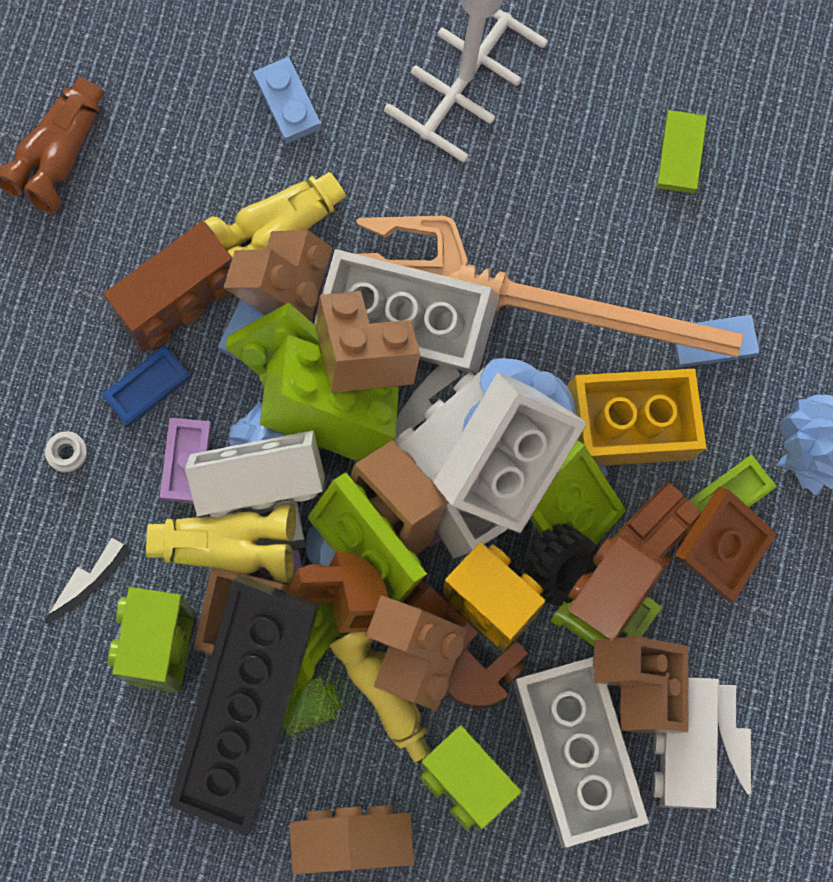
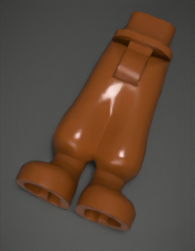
M81 77L77 78L71 89L65 88L62 92L63 96L56 100L37 127L19 143L15 150L14 161L0 166V189L15 197H21L24 193L29 202L36 208L47 214L56 215L61 208V199L55 189L56 182H63L69 177L77 156L94 124L96 115L100 111L98 104L105 91ZM35 168H39L37 173L29 180L30 172Z

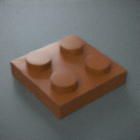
M718 486L674 556L722 598L734 602L777 533L729 489Z

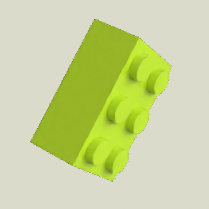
M287 334L267 363L260 425L285 435L314 430L318 447L360 461L388 442L395 440L399 386L331 393L320 346Z
M135 587L128 588L127 598L121 597L117 607L116 622L122 623L119 641H112L108 655V666L114 667L113 675L134 687L181 694L195 611L182 595Z
M461 725L421 761V769L424 773L421 774L420 780L436 798L444 794L454 806L449 812L465 830H468L471 826L477 831L482 830L522 792Z

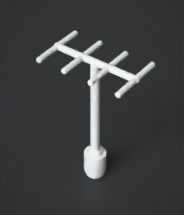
M460 0L463 9L469 14L465 41L445 28L439 30L438 36L463 52L459 77L452 87H449L417 65L412 68L411 74L445 95L425 125L414 120L390 103L384 108L385 113L418 133L422 139L429 140L463 163L468 159L469 155L434 131L455 102L487 123H493L495 120L493 114L461 93L466 85L473 80L474 74L481 64L515 86L520 84L522 80L520 76L487 56L507 27H510L541 48H544L548 43L547 39L512 18L510 13L500 10L503 0ZM493 16L498 21L481 44L486 18Z

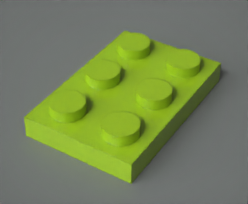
M577 440L529 519L541 535L542 531L546 529L553 532V525L560 524L562 526L565 523L597 544L626 512V509L585 445Z
M346 472L334 479L307 518L335 553L336 551L352 553L371 563L380 573V577L385 583L388 598L403 602L427 573L421 567L418 557L408 550L396 536L391 523L382 517L369 502L363 488L354 483Z

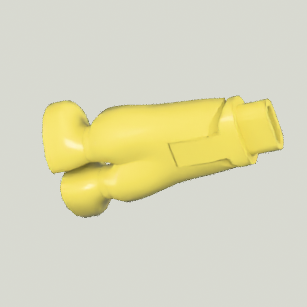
M328 172L317 180L312 176L307 179L308 183L304 180L267 199L241 209L236 215L235 223L232 225H228L219 217L213 216L204 222L233 257L235 250L266 249L271 231L308 230L326 215L334 212L333 205L345 199L346 194L332 173ZM252 240L247 247H239L242 243Z
M280 504L266 517L261 516L255 511H241L221 517L207 516L176 519V522L174 519L167 518L165 524H148L146 555L148 558H164L165 563L211 567L243 574H251L259 568H265L276 582L290 584L294 573L292 547L288 544L256 545V541L259 538H268L292 542L296 531L295 508L293 504Z
M367 632L345 634L329 645L334 655L343 662L351 681L373 704L385 731L399 749L405 747L414 763L423 759L431 752V749L423 737L428 730L425 726L420 727L419 725L421 715L416 704L374 687L386 653L383 651L373 652L371 644L374 640L365 637Z

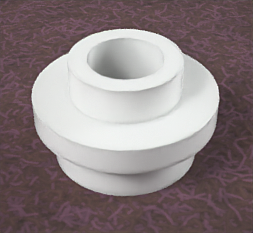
M68 431L60 432L48 441L45 448V456L48 463L55 470L65 473L72 472L80 468L85 462L87 447L79 435ZM67 446L74 449L72 457L62 459L60 457L61 450Z

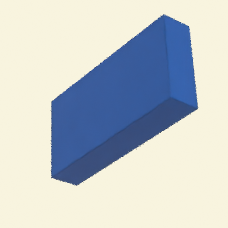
M164 344L101 395L129 428L187 382L191 375Z

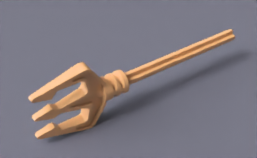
M450 217L358 218L356 221L359 227L383 238L388 237L396 230L438 238V255L432 261L386 260L379 253L357 255L490 287L500 296L496 311H499L503 306H512L736 358L739 356L744 334L514 283L509 280L506 272L500 271L495 278H491L490 269L488 268L481 275H478L476 266L470 265L458 229Z

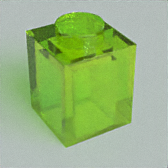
M319 677L309 681L307 685L295 687L284 723L290 738L338 720L334 710L342 706L333 683L325 686L322 678Z

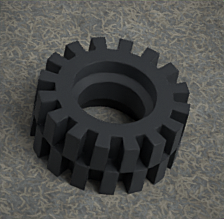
M565 523L562 526L560 524L553 525V532L549 529L542 531L543 538L541 540L537 537L532 542L535 545L533 551L527 549L524 555L529 560L522 562L521 569L525 571L524 573L535 580L543 589L540 596L549 604L562 606L564 601L566 603L572 602L573 600L568 595L582 575L585 576L590 572L594 573L598 567L593 564L595 563L593 559L599 550L598 546L584 534Z

